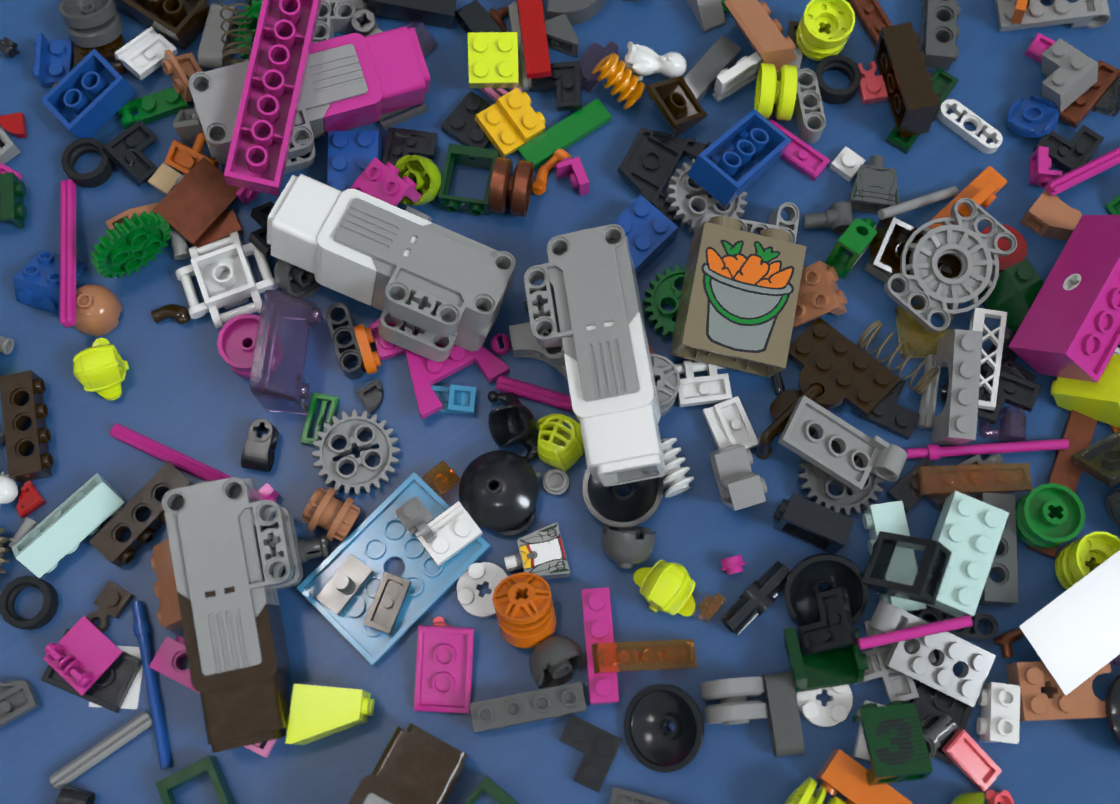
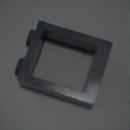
M792 493L788 500H782L773 516V520H776L774 529L832 554H836L846 545L855 520L794 493Z
M880 531L873 545V552L868 566L864 570L862 583L876 593L934 605L952 552L939 541ZM896 546L924 551L913 586L884 580Z

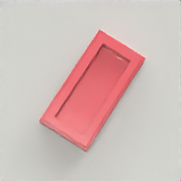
M958 729L941 749L979 791L986 792L1002 772L997 764L964 729Z

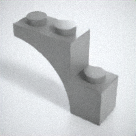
M530 322L509 326L514 358H532L550 364L532 333ZM555 347L551 350L550 354H558L562 348ZM566 365L553 366L568 381Z

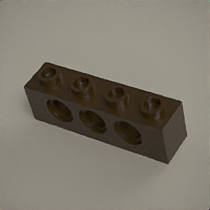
M31 370L0 376L9 478L23 483L29 480L33 481L52 477L51 468L54 466V461L48 443L51 442V434L46 427L48 408L43 399V393L46 392L44 380ZM29 397V401L22 406L24 399ZM32 421L31 427L24 431L26 424ZM34 446L33 453L27 456L28 450Z
M168 461L89 542L112 564L119 567L127 565L135 558L136 551L143 544L146 545L151 542L156 536V531L163 524H166L165 512L161 501L162 495L166 491L194 484ZM151 510V517L147 521L142 522L143 514ZM131 530L130 539L123 542L122 537L124 533Z

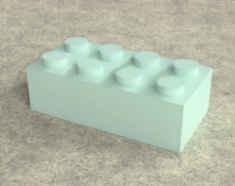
M955 491L946 498L931 540L939 541L952 554L935 604L926 605L955 617L965 615L973 617L975 615L1009 512L958 491Z

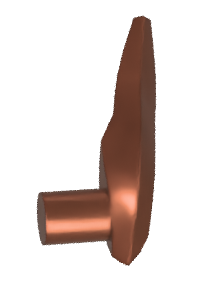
M504 6L498 10L490 8L489 12L492 19L503 32H508L507 26L502 19L509 15L508 7Z
M1019 627L1004 632L995 638L993 642L1000 644L1003 658L1014 656L1011 642L1018 641L1024 636V633Z

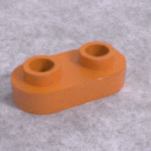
M364 324L354 326L366 372L368 375L378 372L377 367L381 366L378 352L372 351L370 343L375 342L370 327L365 328Z

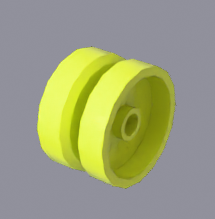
M761 63L757 74L754 109L768 119L772 114L774 106V115L777 120L790 121L797 95V66L782 65L777 76L774 64Z

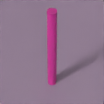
M970 615L858 638L857 644L859 649L863 650L970 627L973 625Z

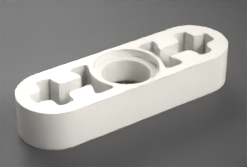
M948 99L941 104L937 116L943 124L981 152L992 154L997 151L1003 141L1002 135L998 130L957 100ZM950 109L953 110L954 112L950 115L946 113V111H949ZM962 116L960 122L958 123L957 119H959V117ZM963 123H973L976 127V130H966L964 128ZM981 130L983 133L979 137H977L978 133ZM989 138L993 140L990 144L986 143V140Z

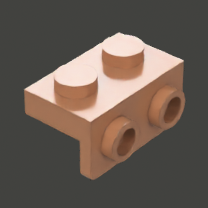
M170 49L165 50L164 60L162 61L165 74L170 75L175 91L181 94L185 102L193 101L189 89V79L192 74L203 72L192 53L174 57Z

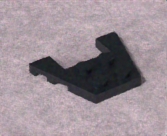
M641 128L617 172L639 195H642L675 223L676 220L673 217L676 211L668 210L672 203L666 202L667 195L663 194L662 190L681 155L691 160H696L697 156L712 143L695 142L696 139H681L672 137V134Z

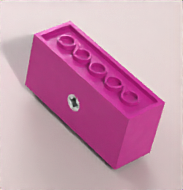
M1120 215L1081 216L1008 346L1041 375L1098 383L1120 343Z

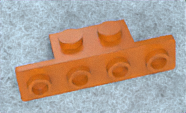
M988 166L931 220L951 217V207L961 198H970L980 207H989L997 198L995 194L1007 184V180L991 166ZM960 204L958 206V213L962 217H969L970 209L967 205ZM942 223L931 225L928 228L934 229L942 226Z

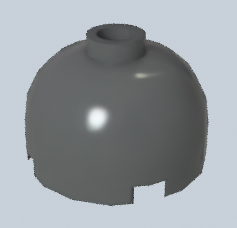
M278 259L274 269L276 282L279 288L292 298L296 297L299 300H304L315 294L321 287L320 284H317L318 282L315 280L313 273L281 259Z
M605 524L602 526L601 545L604 553L611 560L617 561L618 567L631 569L634 564L642 563L650 557L655 547L657 532H651L652 529L640 526L615 529V527Z
M552 636L540 642L533 649L529 659V667L537 686L540 689L542 685L545 688H550L570 681L573 678L571 672L576 668L581 671L587 660L584 652L575 641L566 636Z

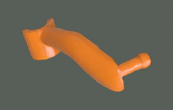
M563 149L556 150L553 157L539 168L532 184L534 194L542 195L546 192L547 175L561 160L571 158L568 152Z

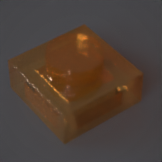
M444 460L422 478L440 497L445 495L460 481L458 475Z
M718 592L713 598L708 595L698 607L702 610L698 618L707 623L726 599Z

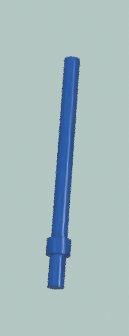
M143 601L132 603L135 620L133 632L134 637H138L160 769L162 770L172 767L156 672L149 667L153 661L149 634H151L150 622L146 621Z

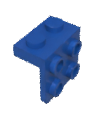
M39 251L13 276L16 300L20 303L59 314L60 255L50 251ZM76 260L77 279L86 270V263Z

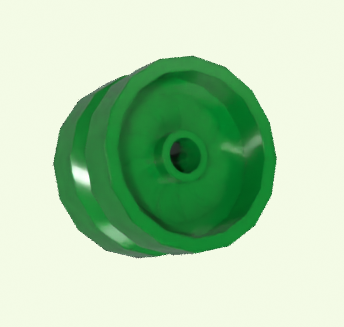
M1056 483L1042 484L1019 498L1016 502V533L1020 540L1030 547L1040 550L1053 549L1076 537L1084 527L1086 515L1083 503L1077 494L1066 486Z

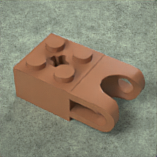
M1043 661L1016 662L1005 665L1008 684L1018 685L1021 688L1020 722L1107 718L1106 701H1101L1094 695L1092 681L1097 675L1111 672L1110 662L1067 695L1064 694ZM1041 687L1045 689V693L1041 692Z

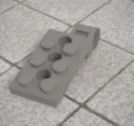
M994 0L1000 32L1071 23V28L1086 26L1088 28H1097L1111 20L1108 0H1077L1075 3H1069L1067 0H1050L1052 2L1050 6H1044L1040 3V0H1028V8L1025 10L1021 24L1011 23L1017 0Z
M805 395L799 398L778 441L856 492L863 489L870 472L883 480L897 481L908 457L907 452L901 447L889 444L877 435L870 438ZM810 426L818 431V439L810 436ZM832 441H836L840 445V454L833 451L831 447ZM855 455L861 457L863 461L862 468L855 464Z
M880 600L868 626L881 633L928 624L929 622ZM949 632L914 638L915 648L908 653L904 649L905 641L892 644L884 665L971 707L975 706L996 655ZM937 649L940 655L939 660L931 665L928 659L929 653ZM961 661L964 666L961 675L955 676L953 666L956 662Z

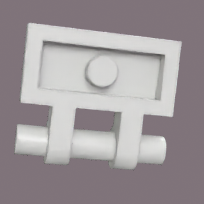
M684 360L681 364H674L679 374H684L685 379H680V387L677 393L679 407L719 403L732 398L728 373H717V369H725L724 367L698 361L692 362L691 360ZM707 371L708 376L694 377V372Z

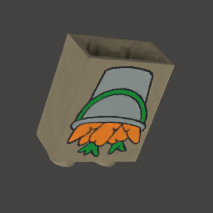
M727 216L712 217L710 223L704 222L691 239L670 355L770 378L784 370L787 365L807 246L791 243V234L784 230L767 228L762 229L759 235L740 230L741 222L737 219Z

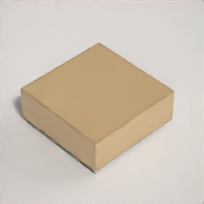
M162 163L148 180V183L167 195L176 186L175 182L182 174Z

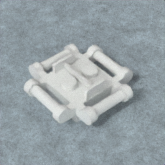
M238 231L230 233L229 237L198 248L197 246L188 248L192 264L176 270V276L182 282L190 306L188 311L192 319L201 318L210 312L216 329H219L235 316L255 312L260 314L266 311L260 294L275 291L279 286L276 279L272 276L266 256L252 243L243 245ZM247 256H255L263 281L256 283ZM194 275H196L205 302L199 303L191 280ZM250 297L253 299V302L222 314L219 312V308L229 309L248 302Z

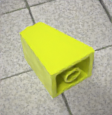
M1112 355L1098 383L1062 377L1054 380L1051 385V395L1054 396L1057 406L1070 411H1077L1095 420L1120 428V355Z
M294 684L285 743L305 745L368 722V716H372L374 711V699H371V693L360 689Z

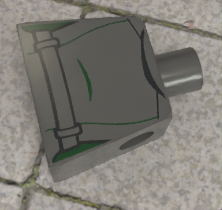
M873 155L869 158V165H860L847 201L851 203L852 211L878 215V210L899 204L897 173L893 168L884 167V157Z

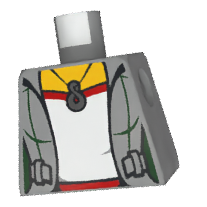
M553 523L517 539L519 553L504 556L507 572L524 569V572L534 573L544 579L570 577V570L558 523Z

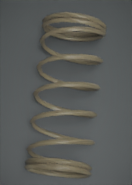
M219 0V4L223 7L219 15L224 20L220 24V28L225 32L221 37V41L226 45L222 49V59L230 64L248 61L250 58L239 60L230 58L227 55L234 53L251 55V51L247 49H251L253 44L245 41L227 44L224 42V36L228 34L235 37H248L253 32L248 29H233L227 32L223 29V24L227 21L232 24L245 25L251 23L252 19L246 16H233L225 19L222 16V11L227 9L233 12H246L251 7L244 3L224 6L221 0ZM239 5L247 6L249 8L245 10L230 9L228 7ZM237 18L249 19L248 22H233L230 20ZM247 31L250 32V34L237 35L232 34L231 32ZM235 44H249V45H251V46H250V47H235V46H232V45H235ZM227 47L234 48L224 52Z
M880 320L875 321L862 333L857 346L859 348L865 347L867 354L878 350L876 361L881 363L889 359L887 369L894 371L900 368L898 373L900 378L905 364L915 354L916 349L897 367L889 369L894 355L905 344V341H902L888 357L879 361L878 356L883 346L892 338L894 332H891L879 347L868 352L869 343L876 337L883 326ZM875 328L872 334L864 341L867 335ZM927 358L909 375L900 378L905 380L912 376L909 388L914 389L916 394L922 393L939 373V368L934 366L925 373L915 387H911L914 377L926 363Z

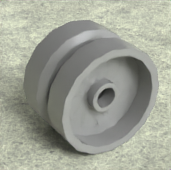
M762 677L729 678L700 683L703 699L708 701L720 700V704L709 705L703 709L705 724L723 723V725L750 723L751 720L768 718L766 703L762 701H747V697L759 696L764 692Z

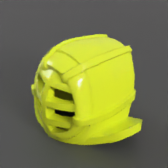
M98 338L93 342L92 347L82 350L74 356L73 374L84 386L85 391L96 392L107 401H113L122 394L121 382L125 380L129 365L128 361L122 359L113 344H110L105 338Z
M557 413L549 414L537 421L535 428L539 430L537 452L540 459L548 466L563 470L564 472L568 471L584 454L580 423L568 416ZM565 422L566 424H568V426H569L571 429H569L568 427L564 426L563 423Z
M659 560L653 567H644L635 571L633 580L640 587V593L649 603L650 610L655 613L661 611L671 615L679 613L685 617L694 614L696 604L692 592L696 583L691 579L683 565Z

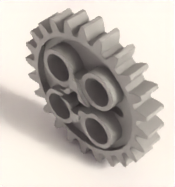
M692 159L689 165L683 163L681 169H676L674 176L669 181L670 185L666 189V192L669 193L666 202L672 203L668 209L669 211H676L673 219L681 218L683 220L680 227H684L686 224L690 225L689 232L691 233L694 230L696 221L708 214L741 218L745 213L743 209L747 205V202L744 200L747 192H742L725 207L687 175L695 159ZM689 183L694 184L697 189L692 188ZM716 205L721 206L724 211L719 210ZM692 206L699 208L700 212L693 210Z
M353 410L352 417H348L345 411H343L342 420L332 416L334 424L331 426L328 423H324L326 433L318 431L317 435L321 441L313 442L314 447L318 448L319 451L312 452V456L320 459L314 463V467L323 468L318 473L319 477L328 476L325 484L329 486L334 482V489L337 492L341 487H344L346 496H348L351 489H355L356 496L360 495L361 489H365L369 495L370 486L372 485L380 490V480L386 483L389 482L386 473L395 474V469L390 465L399 464V459L392 456L400 453L399 448L392 447L398 443V439L389 438L394 433L393 428L384 430L387 424L386 420L378 424L377 414L369 419L366 410L361 417H358L356 410ZM363 431H367L373 436L368 442H362L358 439V435ZM335 440H345L347 442L345 448L342 450L334 449L332 444ZM373 445H379L377 449H369ZM357 448L358 451H361L360 457L355 458L352 454V449ZM370 456H377L381 460L375 467H370L365 462ZM334 457H343L339 461H333ZM344 464H352L355 467L350 475L340 473V468Z

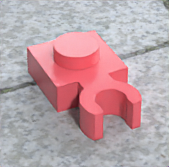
M871 61L868 71L863 69L862 63H859L861 81L858 91L862 105L886 101L888 94L883 76H875L876 63Z

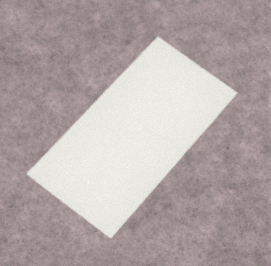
M1120 550L1019 626L1065 695L1069 694L1120 654Z

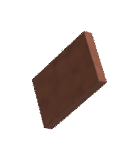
M203 157L152 211L164 217L175 232L191 245H194L238 198L236 192L240 187L227 185L224 173Z

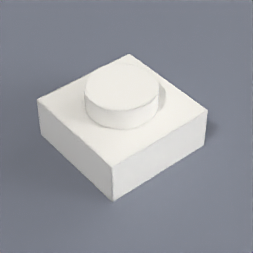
M845 146L831 163L830 169L850 182L856 175L860 165L864 164L866 160Z

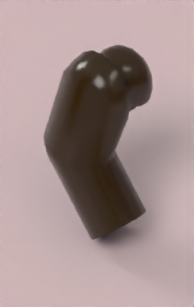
M168 304L151 312L156 323L172 317L176 318L177 323L181 325L191 319L187 313L188 309L177 304Z

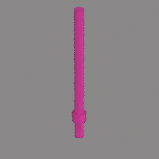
M1068 439L940 447L938 444H929L924 448H908L905 451L908 454L907 459L927 457L929 460H939L940 457L1062 450L1069 448Z

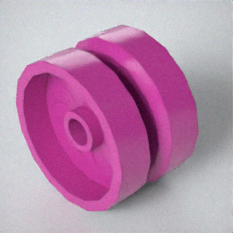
M242 314L235 316L226 322L219 332L217 341L219 354L233 372L244 379L256 380L266 377L276 370L282 360L283 348L280 338L268 321L258 315Z

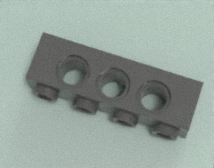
M922 0L920 51L925 53L926 68L937 69L939 67L942 70H948L952 62L958 58L959 47L955 45L960 31V26L956 25V20L960 14V5H957V0Z
M982 492L975 499L1007 511L1009 515L997 547L998 554L994 556L990 570L997 573L998 582L992 581L988 574L978 605L1010 607L1019 603L1015 494Z
M581 681L469 703L475 733L587 711Z

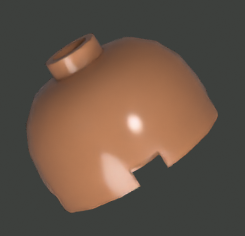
M87 284L76 289V324L74 327L80 333L100 337L110 333L117 327L120 312L122 313V305L118 297L110 289L99 284Z

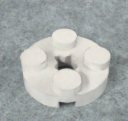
M489 562L473 563L458 579L457 597L466 612L478 618L496 615L492 599L494 590L503 579L508 577L501 567ZM484 583H488V588L492 590L491 594H485L484 597H480V592L477 590L478 585L482 586Z
M849 684L796 693L799 712L810 724L815 726H834L844 721L852 708L853 696ZM822 690L827 691V695L831 697V701L827 702L826 706H822L821 701L816 699V696L821 694Z

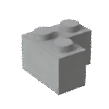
M1060 38L1042 53V73L1048 76L1042 82V97L1054 102L1058 112L1061 113L1097 82L1098 62Z
M738 443L708 452L722 504L736 511L766 502L764 493H767V486L764 478L751 470L750 464H753V457L749 448L746 449L744 445Z

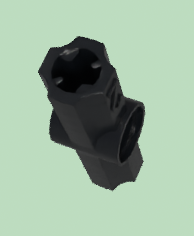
M777 561L758 581L755 580L740 595V600L723 615L720 620L724 626L738 636L757 616L762 615L776 600L775 597L784 590L790 570L784 564Z

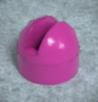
M503 333L494 335L491 339L492 351L499 356L509 353L511 350L510 338ZM498 339H502L504 348L499 349Z

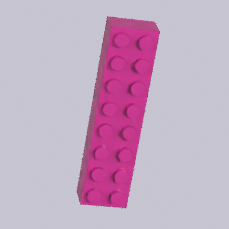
M322 0L262 1L224 172L227 185L280 196Z

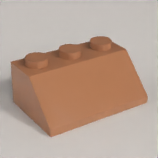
M758 0L724 1L735 23L755 52L762 58L763 63L774 64L776 71L779 72L782 65H789L797 59L793 51L796 48L794 42L789 35L784 38L781 33L784 31L777 18L774 20L770 18L769 15L772 12L765 1L761 3Z
M168 538L153 547L154 555L151 556V566L153 571H156L157 582L154 583V592L160 601V609L157 610L158 622L164 629L175 631L183 629Z

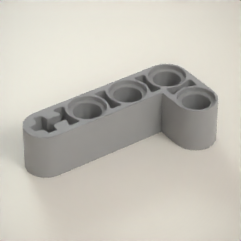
M322 0L313 43L334 38V32H350L355 30L351 23L352 17L356 12L354 4L348 0Z
M786 202L772 209L768 224L739 218L734 219L741 222L740 230L753 233L756 230L760 234L762 229H780L790 233V242L795 243L800 213L794 203ZM781 210L787 213V221L782 219ZM708 214L698 219L694 225V233L704 222L710 223L712 217L722 215Z

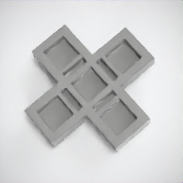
M870 621L863 623L867 637L881 634V632L868 626ZM914 639L906 640L904 642L905 651L907 653L913 651L915 648ZM893 643L872 647V650L860 653H865L868 662V670L864 671V682L881 678L889 703L897 700L907 701L919 697L913 678L884 665ZM933 650L928 656L930 664L937 662Z

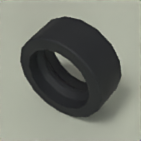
M831 55L823 58L815 70L821 99L829 104H842L849 101L855 95L861 81V71L858 65L852 59L843 55ZM829 70H838L848 76L850 85L845 89L831 88L824 83L822 75Z
M81 138L73 141L64 150L61 159L63 170L76 185L83 188H94L104 184L111 177L115 163L102 152L104 145L101 141L94 138ZM89 152H97L101 155V163L94 171L87 174H78L75 171V164L82 155Z
M23 576L16 578L8 583L1 592L0 614L4 621L13 627L25 630L42 628L52 620L57 612L59 604L58 594L53 585L38 577ZM28 587L38 588L43 593L44 598L42 609L31 619L18 617L15 613L14 604L19 593Z

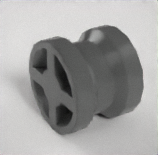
M361 9L354 13L351 23L356 33L365 37L375 28L379 29L378 23L371 11Z

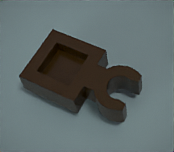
M109 580L93 602L99 609L96 612L90 613L87 619L94 623L96 619L100 618L101 624L98 629L104 633L109 628L110 617L113 616L119 619L135 595Z

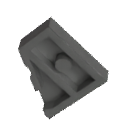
M30 681L0 682V728L41 706Z

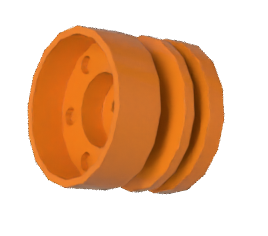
M521 572L506 577L497 585L492 599L500 633L507 643L518 648H532L552 636L555 632L557 620L550 586L543 577L534 573Z

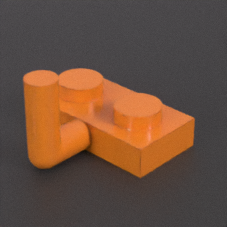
M203 132L197 135L193 147L178 140H173L164 163L185 174L203 157L215 167L219 165V162L202 153L204 145L207 143Z

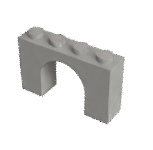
M954 329L937 340L936 366L948 367L949 387L944 409L941 414L934 417L930 444L956 446L976 440L982 331Z

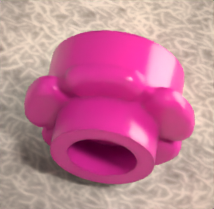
M742 555L720 560L722 564L720 570H726L727 575L742 572V566L747 563L743 562Z

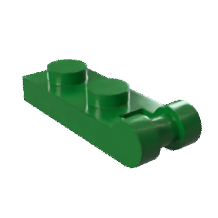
M173 86L128 101L118 111V114L122 115V126L124 129H127L138 120L147 124L176 114L179 110L189 109L190 105L184 101L181 94L175 91ZM136 111L139 112V114H137V115H135V116H133V115L131 114V113L136 112Z

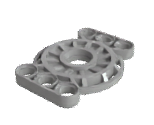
M961 198L954 203L950 211L951 217L931 220L913 232L904 244L900 256L901 273L892 275L884 284L886 294L928 331L933 333L941 332L949 326L951 321L950 315L972 310L990 296L999 276L998 257L1008 256L1017 247L1016 237L970 198ZM960 204H965L969 207V217H962L958 213V206ZM979 221L988 223L990 227L988 234L979 232L977 228ZM942 223V226L934 229L928 228L931 225ZM922 232L924 236L917 243H911L915 236ZM999 238H1005L1009 242L1010 247L1008 251H1002L998 248L997 241ZM910 250L912 252L909 258V264L906 265V254L907 251ZM951 254L959 259L961 271L958 276L946 278L939 272L937 264L942 255ZM992 267H993V277H992V280H990V277H991V274H992ZM898 279L902 281L904 290L901 293H896L892 290V280ZM987 288L984 296L978 300V295ZM917 296L923 300L924 306L921 310H916L911 306L912 297ZM970 301L972 304L967 308L957 309L958 305ZM936 313L943 317L944 321L941 327L932 325V314Z

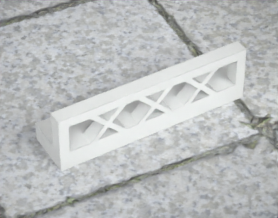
M975 307L970 318L969 330L984 332L986 335L982 337V343L990 339L996 346V351L989 355L982 349L981 357L983 359H981V365L987 362L994 371L986 379L980 374L979 388L985 387L990 393V401L979 400L978 408L994 411L996 408L1007 312ZM985 317L1000 319L999 327L990 331L984 324Z

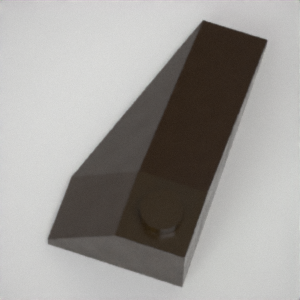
M895 217L880 219L876 227L878 233L870 244L871 265L892 275L901 273L900 256L904 244L917 228ZM919 232L911 243H917L924 236L922 232ZM908 250L906 254V265L909 264V258L912 252L910 250ZM945 254L939 258L937 267L943 276L954 278L959 275L961 263L956 256Z

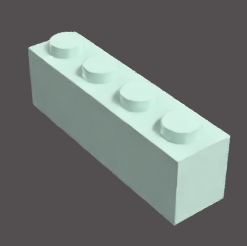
M96 473L12 547L14 556L40 578L45 573L53 571L58 565V561L66 554L73 553L84 538L96 533L101 523L108 517L116 515L125 502L121 495L104 478Z
M902 501L870 505L866 511L864 510L862 522L865 530L869 531L868 550L870 555L873 552V545L880 531L910 536ZM895 547L884 580L913 586L918 572L913 549ZM880 594L879 600L890 603L909 613H917L927 609L926 604L885 594Z

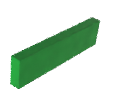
M597 98L517 148L518 154L524 161L533 162L535 169L551 159L556 150L569 148L610 122L612 115Z

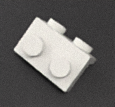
M996 682L983 685L977 699L978 705L981 706V715L976 722V732L980 735V742L1019 743L1020 686Z

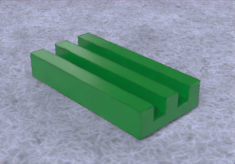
M312 393L300 441L302 444L314 446V441H321L317 432L322 430L328 402L331 401L326 423L332 426L334 424L332 416L336 417L339 397ZM320 399L322 404L314 436L309 438L318 400Z

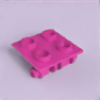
M82 616L56 645L51 642L45 647L46 656L43 659L83 696L123 651L85 616Z

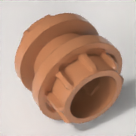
M320 487L316 489L301 516L302 521L308 523L307 529L313 532L317 526L327 530L328 533L325 538L329 541H332L334 538L343 541L355 524L360 514V508L353 504L355 500L351 497H348L345 503L334 497L337 492L336 489L330 487L326 490Z

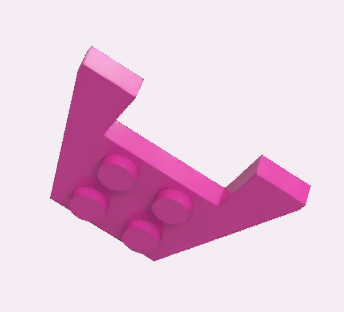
M438 343V344H435L437 347H440V348H444V347H445L444 345L439 344V343ZM454 345L450 356L443 362H435L404 349L421 420L442 410L443 405L431 388L437 382L473 363L477 364L489 384L497 380L500 375L505 376L510 371L508 365L483 346L480 350L472 352Z

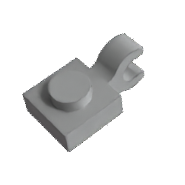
M417 496L394 511L410 535L418 530L426 543L436 537L427 524L433 518Z

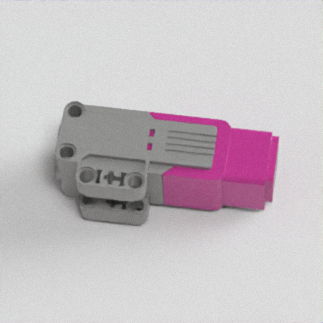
M403 26L365 37L358 33H351L312 44L284 174L312 166L316 160L314 139L327 136L329 131H346L378 121L382 114L424 102V96L429 92L431 79L414 27L407 28ZM249 60L206 72H196L189 79V89L211 157L215 158L220 164L225 165L227 163ZM311 152V155L308 158H300V156L306 155L307 153Z

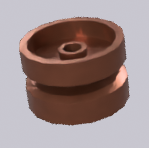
M497 157L490 183V212L504 214L510 200L511 214L526 217L532 191L533 162L520 160L515 167L513 175L512 160Z

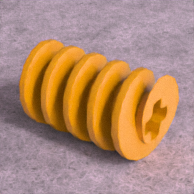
M612 53L597 64L592 74L599 71L600 75L597 80L607 79L604 88L613 86L610 94L613 96L619 92L620 95L616 101L620 103L626 100L623 106L626 110L640 99L645 84L638 82V77L635 74L631 75L632 70L629 67L625 68V62L622 60L618 61L619 56L616 53Z

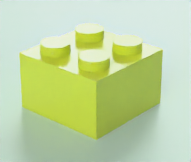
M517 32L468 33L469 89L518 88Z

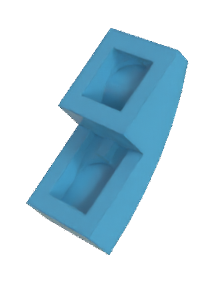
M450 384V387L431 386L443 405L442 410L436 413L474 414L476 387Z

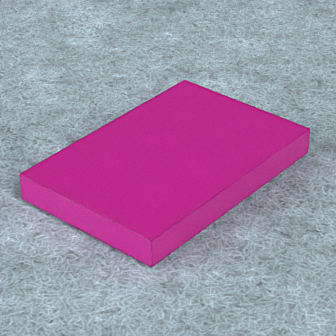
M433 625L418 626L414 711L470 714L469 703H471L475 628Z

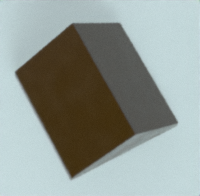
M682 76L648 84L646 87L649 99L675 137H678L707 116V113Z

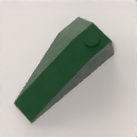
M1026 258L999 274L994 290L982 305L985 309L1007 312L1006 325L1009 326L1008 329L1016 333L1044 283ZM985 288L978 295V299H981L984 296V294L987 291V288Z

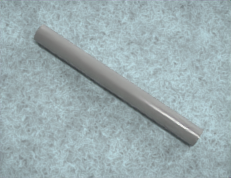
M952 186L880 209L877 213L878 217L883 220L958 195V188Z

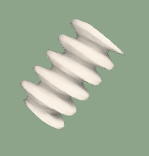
M677 438L661 439L666 466L664 469L665 475L662 476V479H664L663 488L668 489L664 493L666 498L687 491L691 488L689 483L694 480V476L685 477L684 475L690 470V467L680 466L686 458L676 457L682 450L681 447L672 448Z

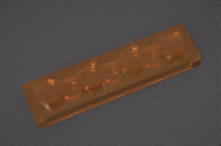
M1029 463L921 466L918 468L921 495L952 494L955 491L965 494L1032 490Z
M694 639L592 644L595 674L691 669L697 667Z

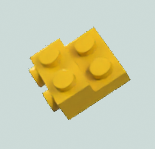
M518 88L498 98L495 104L475 116L476 122L496 150L499 151L502 158L515 152L517 148L543 133L546 128V121L542 113L539 111L535 113L530 106L531 99L526 92L521 93Z

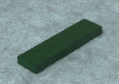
M938 67L932 75V87L934 93L939 95L941 106L959 79ZM895 126L885 142L907 154L921 134L899 138L898 130Z

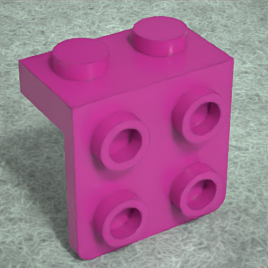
M376 157L373 158L350 187V189L359 190L393 206H397L405 195L415 203L422 196L415 190L416 183L406 175L403 179L397 175L400 172L399 169L389 161L383 164Z

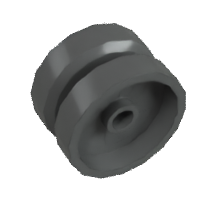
M62 0L59 4V12L64 23L67 25L66 28L72 42L79 47L93 48L106 45L117 39L123 32V23L116 11L114 0Z

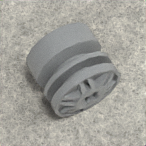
M650 354L661 416H664L674 405L680 387V375L674 363L661 355Z

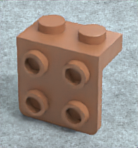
M818 261L803 268L793 327H798L829 312L836 316L847 313L845 307L847 299L841 289L839 290L836 281L839 278L833 266L830 267L822 261Z

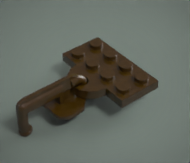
M818 317L790 344L788 358L802 368L798 380L799 390H785L771 403L770 415L775 421L759 436L756 449L757 457L760 459L770 457L772 452L770 444L783 432L799 398L803 395L825 409L836 408L845 402L866 418L899 385L901 379ZM810 426L809 434L812 437L817 430Z

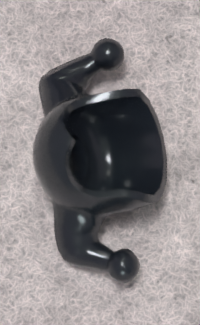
M496 391L489 392L488 400L490 402L499 401L505 405L490 411L488 423L493 440L501 448L523 445L528 450L527 455L523 458L528 463L533 461L539 455L537 452L538 436L534 432L535 419L532 412L520 403L514 393L498 394Z

